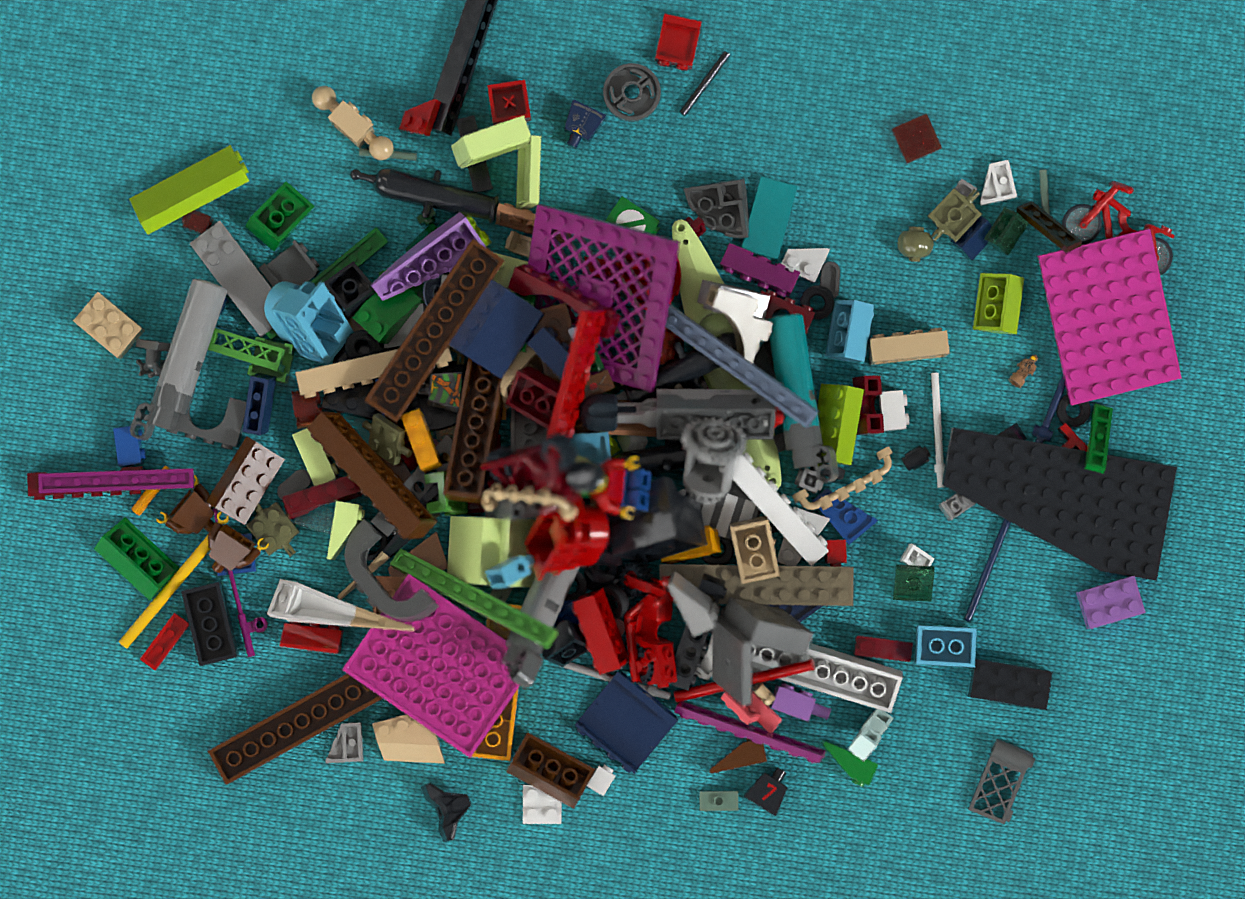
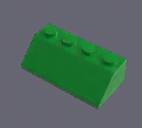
M126 517L104 534L94 548L148 600H152L180 568Z

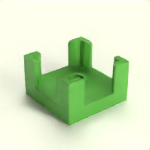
M256 337V341L285 349L282 365L286 366L282 373L252 364L249 365L247 374L249 376L256 373L276 376V382L287 384L295 352L294 346ZM255 345L254 356H257L262 351L259 345ZM273 350L267 353L270 361H277L278 351Z
M441 471L424 475L425 484L438 482L439 501L426 504L427 510L431 514L445 512V516L450 517L468 513V502L448 500L443 495L447 472Z

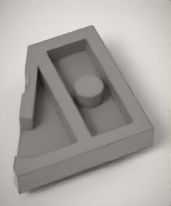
M362 722L341 724L330 753L326 758V763L364 761Z

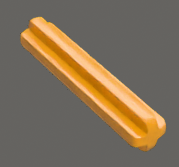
M164 466L161 470L170 468L168 466ZM161 489L145 490L131 510L140 516Z

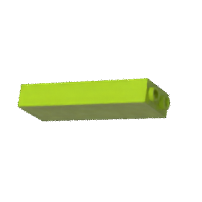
M231 145L129 198L138 220L147 235L248 182L249 179L246 174L249 171L244 162L240 163L243 159L239 151L234 152Z

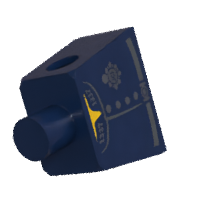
M573 99L564 128L565 132L571 134L566 144L577 149L581 140L589 143L606 120V115Z

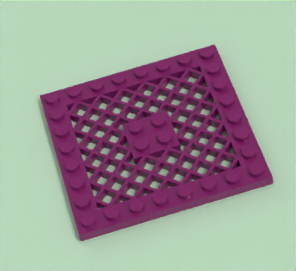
M538 204L528 264L533 266L534 270L548 275L555 271L559 278L557 281L564 282L567 285L566 287L570 289L578 287L577 290L581 291L587 298H594L599 301V304L611 307L616 311L621 309L625 315V318L619 320L617 325L622 334L621 337L618 339L615 335L609 337L612 341L609 345H606L603 338L600 337L599 345L602 349L598 351V354L600 355L604 352L607 358L600 356L604 368L600 371H589L590 375H595L608 369L612 381L653 392L655 390L680 241ZM567 233L574 234V236L570 238ZM558 234H561L565 240L561 245L555 238ZM577 238L583 246L578 250L572 242ZM585 238H589L592 240L589 243H587ZM601 242L607 243V244H610V245H608V246L605 248ZM593 243L596 244L600 251L595 255L590 248ZM566 245H568L572 252L568 257L562 249ZM619 247L625 248L627 250L622 253ZM610 248H613L617 255L614 259H611L607 252ZM583 250L589 256V259L585 262L579 254ZM556 252H558L562 259L558 264L552 256ZM629 252L635 260L630 265L625 258V255ZM637 252L644 253V255L639 257ZM600 255L607 262L604 266H601L597 260V257ZM573 257L579 263V266L575 269L569 261ZM646 257L652 264L648 269H646L642 262ZM617 260H620L624 266V269L621 271L614 264ZM591 261L597 269L593 273L587 267V264ZM563 264H565L569 271L565 276L559 268ZM636 264L642 272L638 276L635 275L631 268ZM608 266L614 274L610 278H608L604 271ZM582 268L585 274H581L579 277L577 271ZM653 270V276L651 277L649 272ZM626 271L632 279L627 283L621 276ZM599 273L602 279L594 276ZM571 275L576 282V285L573 287L567 281V278ZM643 276L649 283L645 288H643L639 281ZM615 278L618 280L619 284L621 285V287H620L619 289H617L618 283L611 282V281L614 280ZM632 283L635 284L639 291L634 295L628 287ZM648 289H650V294H649V296H648V294L646 293V291H647ZM622 290H624L628 297L624 302L618 294ZM531 294L537 297L536 309L554 306V303L557 301L560 304L566 303L558 298L551 301L549 296L545 294ZM639 295L646 302L643 306H640L636 300V297ZM616 301L618 306L614 308V303ZM629 302L635 308V311L631 314L625 306ZM569 305L568 309L572 324H575L578 322L577 320L579 318V315L575 317L573 312L571 311L572 307ZM647 307V311H646V315H645L643 309ZM637 313L643 321L639 325L636 324L632 317ZM626 320H628L632 327L628 332L622 324ZM644 326L643 333L639 329ZM534 331L530 335L528 342L535 336ZM633 332L636 333L640 340L635 344L629 336ZM623 339H625L629 346L625 351L619 343ZM641 344L640 352H639V350L637 349V346ZM613 345L619 353L616 357L609 350ZM631 350L636 357V360L633 362L630 361L626 354ZM621 357L624 362L617 361V359Z

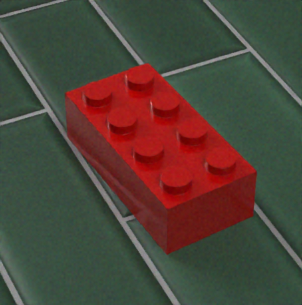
M604 588L583 594L572 602V609L574 615L578 616L580 631L587 640V650L593 656V666L596 671L598 670L599 675L620 669L629 661V657Z

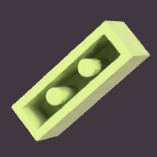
M307 428L292 435L314 486L338 479L336 475L339 472L335 463L331 464L328 458L330 455L324 452L320 442L315 441L311 437V432Z

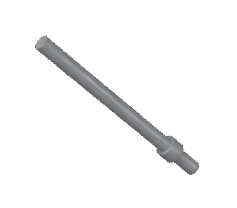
M572 662L562 667L608 682L614 677V675L608 673L599 675L598 670L596 671L595 669ZM637 683L653 697L670 699L671 693L659 690L653 685L646 686Z

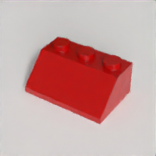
M301 622L284 623L279 646L341 654L344 631L339 630V626L328 625L327 629L320 628V624L309 623V626H303Z

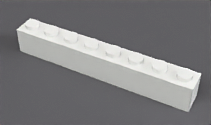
M747 452L742 457L739 456L735 463L733 480L811 566L829 552L826 547L827 541L821 535L817 536L814 533L816 529L809 521L805 523L802 520V513L797 508L793 509L789 505L791 501L785 494L780 495L777 492L779 488L772 480L767 481L764 477L766 473L759 466L756 468L752 464L754 460Z

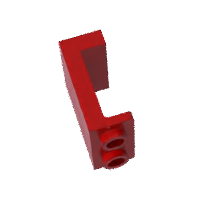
M664 14L655 62L664 67L674 65L677 66L676 69L682 71L692 69L702 22Z

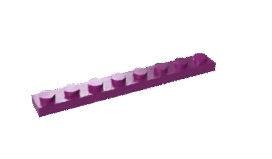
M193 468L38 474L39 493L194 488Z
M684 701L676 705L674 713L680 714L679 716L684 719L691 718L697 720L701 725H711L719 731L732 732L736 737L752 739V742L756 744L764 743L774 750L787 751L791 756L804 757L811 763H820L825 757L826 750L774 732L769 733L766 729L746 724L737 719Z

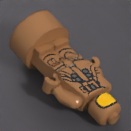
M1032 354L1029 359H1024L1017 364L1019 370L1008 379L1012 385L1021 388L1028 374L1033 376L1036 369L1035 362L1038 360L1037 355Z

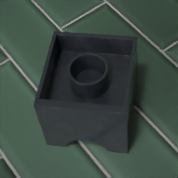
M662 477L650 481L649 490H641L649 493L647 511L627 510V516L632 517V519L623 518L620 513L617 515L605 512L609 524V536L614 556L646 564L708 545L700 503L692 499L689 493L686 492V489L677 491L671 478ZM641 497V499H640V505H641L642 502H643V498H642V497Z

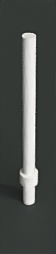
M931 373L936 455L934 471L937 473V488H944L942 480L945 464L943 460L939 373Z

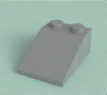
M676 571L673 572L668 582V587L693 636L714 628L718 619V613H720L718 605L715 602L713 603L708 595Z

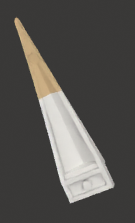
M282 579L279 581L267 612L270 617L284 619L288 622L407 631L415 630L410 625L354 606L298 582Z

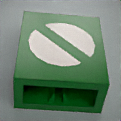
M621 196L605 220L606 222L657 235L661 229L658 219Z

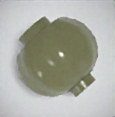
M909 227V231H903L898 237L897 246L902 255L909 257V261L920 262V258L926 257L932 252L934 240L930 237V233L924 232V227Z

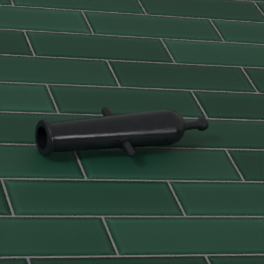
M392 168L381 169L375 175L361 173L357 169L350 172L351 179H360L372 183L375 191L382 197L423 206V218L429 217L431 208L457 214L461 212L466 216L489 220L490 224H493L496 217L499 195L492 197L442 183L440 181L442 175L440 170L434 172L432 179Z
M734 332L722 333L716 337L737 352ZM675 342L673 346L678 355L677 359L658 368L655 390L653 392L623 384V389L631 403H642L649 398H656L657 389H675L677 384L683 386L687 383H692L695 389H703L699 381L700 377L721 366L696 348L687 353L680 342Z
M676 443L621 452L613 456L612 459H624V461H627L631 457L636 456L638 460L633 461L632 464L635 466L639 465V467L632 471L642 469L650 472L651 476L685 469L687 448L683 447L684 443ZM696 458V463H695V464H697V463H706V462H704V461H699V459Z

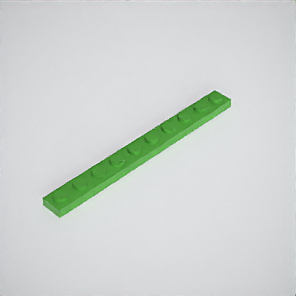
M401 548L390 563L394 569L406 575H412L430 588L546 649L549 648L558 634L554 628Z

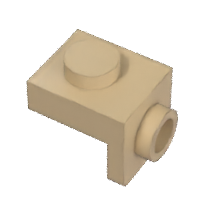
M511 231L507 237L505 248L512 253L529 258L532 238Z

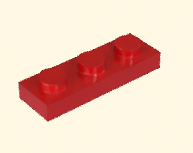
M174 613L140 660L156 671L188 629L189 622Z

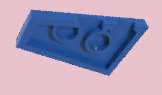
M825 489L821 494H819L815 499H813L812 502H815L818 499L826 495H829L833 492L829 489ZM836 499L832 501L833 506L826 510H822L821 507L818 508L825 517L831 518L829 523L846 540L848 545L879 521L846 500L840 502Z

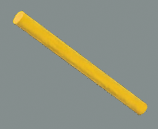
M208 535L119 640L123 647L128 649L210 551L208 548Z

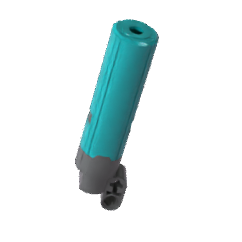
M787 314L769 318L768 321L773 323L769 340L776 381L817 409L803 315ZM784 412L782 425L787 451L792 450L794 468L815 466L816 476L819 481H835L838 477L836 453L831 446H823L818 414L811 425L806 428ZM827 452V455L822 457V453ZM827 468L830 470V477L828 479L824 475V471Z

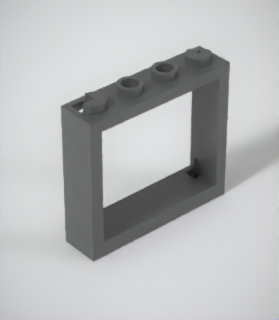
M502 499L498 501V506L494 510H485V518L506 520L534 518L539 516V508L544 505L541 502L527 504L525 500L511 502L510 499Z

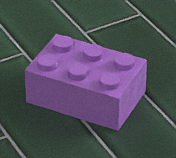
M1135 576L1076 592L1087 629L1146 613Z

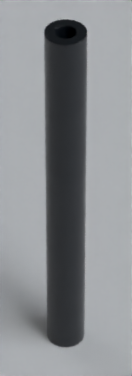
M724 51L681 108L679 112L682 115L686 116L730 57L728 52Z

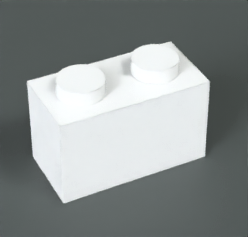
M903 390L882 392V395L878 396L880 414H883L884 431L905 430L906 425H909L908 413L905 414L904 406H907V395H903Z

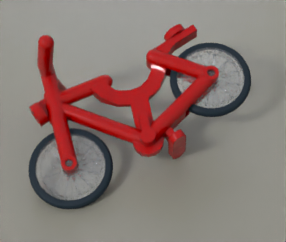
M1111 181L1109 183L1111 188L1108 192L1096 189L1092 199L1097 202L1093 206L1077 204L1071 207L1065 213L1062 225L1081 239V244H1087L1093 241L1100 233L1102 221L1099 213L1102 211L1106 239L1112 238L1110 205L1118 211L1117 218L1122 232L1117 236L1137 232V230L1130 228L1126 221L1127 217L1131 216V211L1113 198L1119 190L1132 194L1134 191L1133 187L1117 181ZM1147 223L1143 230L1150 229L1159 273L1162 275L1172 264L1173 252L1165 240L1155 237V233H1161L1173 239L1175 235L1171 234L1172 229L1162 225L1161 228Z

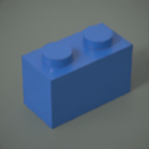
M131 426L113 428L118 467L142 465L146 459L145 448H142L141 445L142 440L136 439L131 435ZM142 429L138 430L139 436L143 434Z

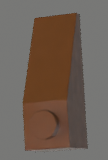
M746 738L745 742L739 744L709 769L710 774L767 762L764 745L752 742V739Z

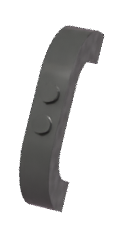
M364 519L350 534L345 548L346 566L350 575L357 583L355 587L362 594L365 592L368 596L366 600L372 607L376 606L381 612L393 619L413 622L429 616L439 605L428 592L421 588L410 599L395 601L369 570L367 565L368 552L382 536L371 523Z

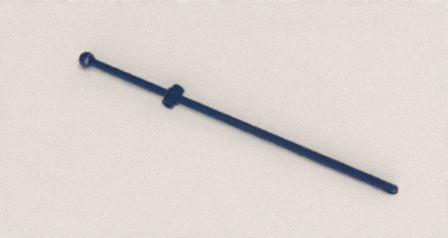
M1063 374L1042 425H1035L1032 435L1037 437L1035 441L1037 443H1043L1044 440L1050 442L1054 431L1049 430V427L1066 387ZM1006 519L1003 520L965 615L967 622L972 620L1011 524Z

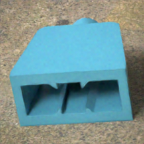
M530 554L514 556L487 569L485 573L493 589L509 587L531 573L529 567L534 565L535 562Z

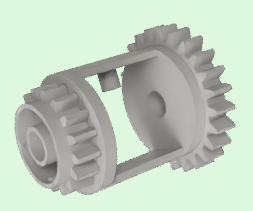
M704 417V421L698 418L697 423L691 421V425H686V429H684L682 443H684L683 447L687 448V458L683 483L686 487V492L699 503L713 504L720 501L721 498H725V494L731 489L736 460H738L739 456L742 457L743 452H745L747 441L745 433H741V428L736 429V424L729 425V420L723 422L722 418L717 421L714 417H712V420ZM696 458H698L699 461H704V462H706V463H697V464H695V463H696Z

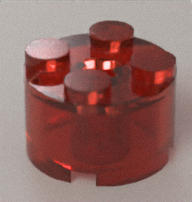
M299 390L291 391L294 414L297 419V429L307 428L322 412V409L318 408V405L321 404L320 393L316 392L317 396L305 398V395L300 396Z

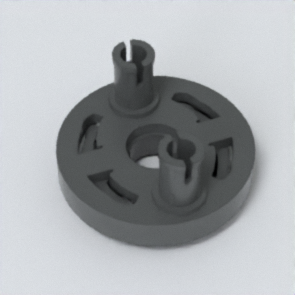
M629 63L615 68L608 75L603 88V96L608 110L615 117L623 121L636 122L649 117L656 110L660 101L661 88L656 75L649 68L640 64ZM630 85L638 87L640 91L638 97L634 99L626 97L624 93L626 87Z

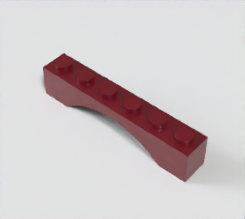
M529 264L515 267L508 285L509 289L522 296L545 294L556 297L569 304L579 315L581 310L606 311L604 315L605 322L601 327L599 336L607 339L614 335L621 317L620 314L616 313L615 309L599 304V301L594 298H587L581 291L566 287L567 285L564 282L551 279L550 275L534 270V267Z
M124 467L120 471L145 470V467ZM48 472L27 473L28 496L34 497V500H45V496H53V499H65L64 495H72V498H83L84 494H91V497H102L103 493L109 492L110 496L122 495V492L129 491L130 495H137L143 491L39 493L38 474H47Z

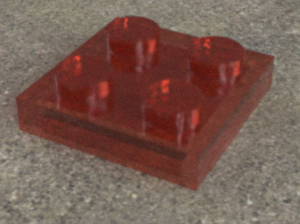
M927 113L891 129L906 164L942 149Z

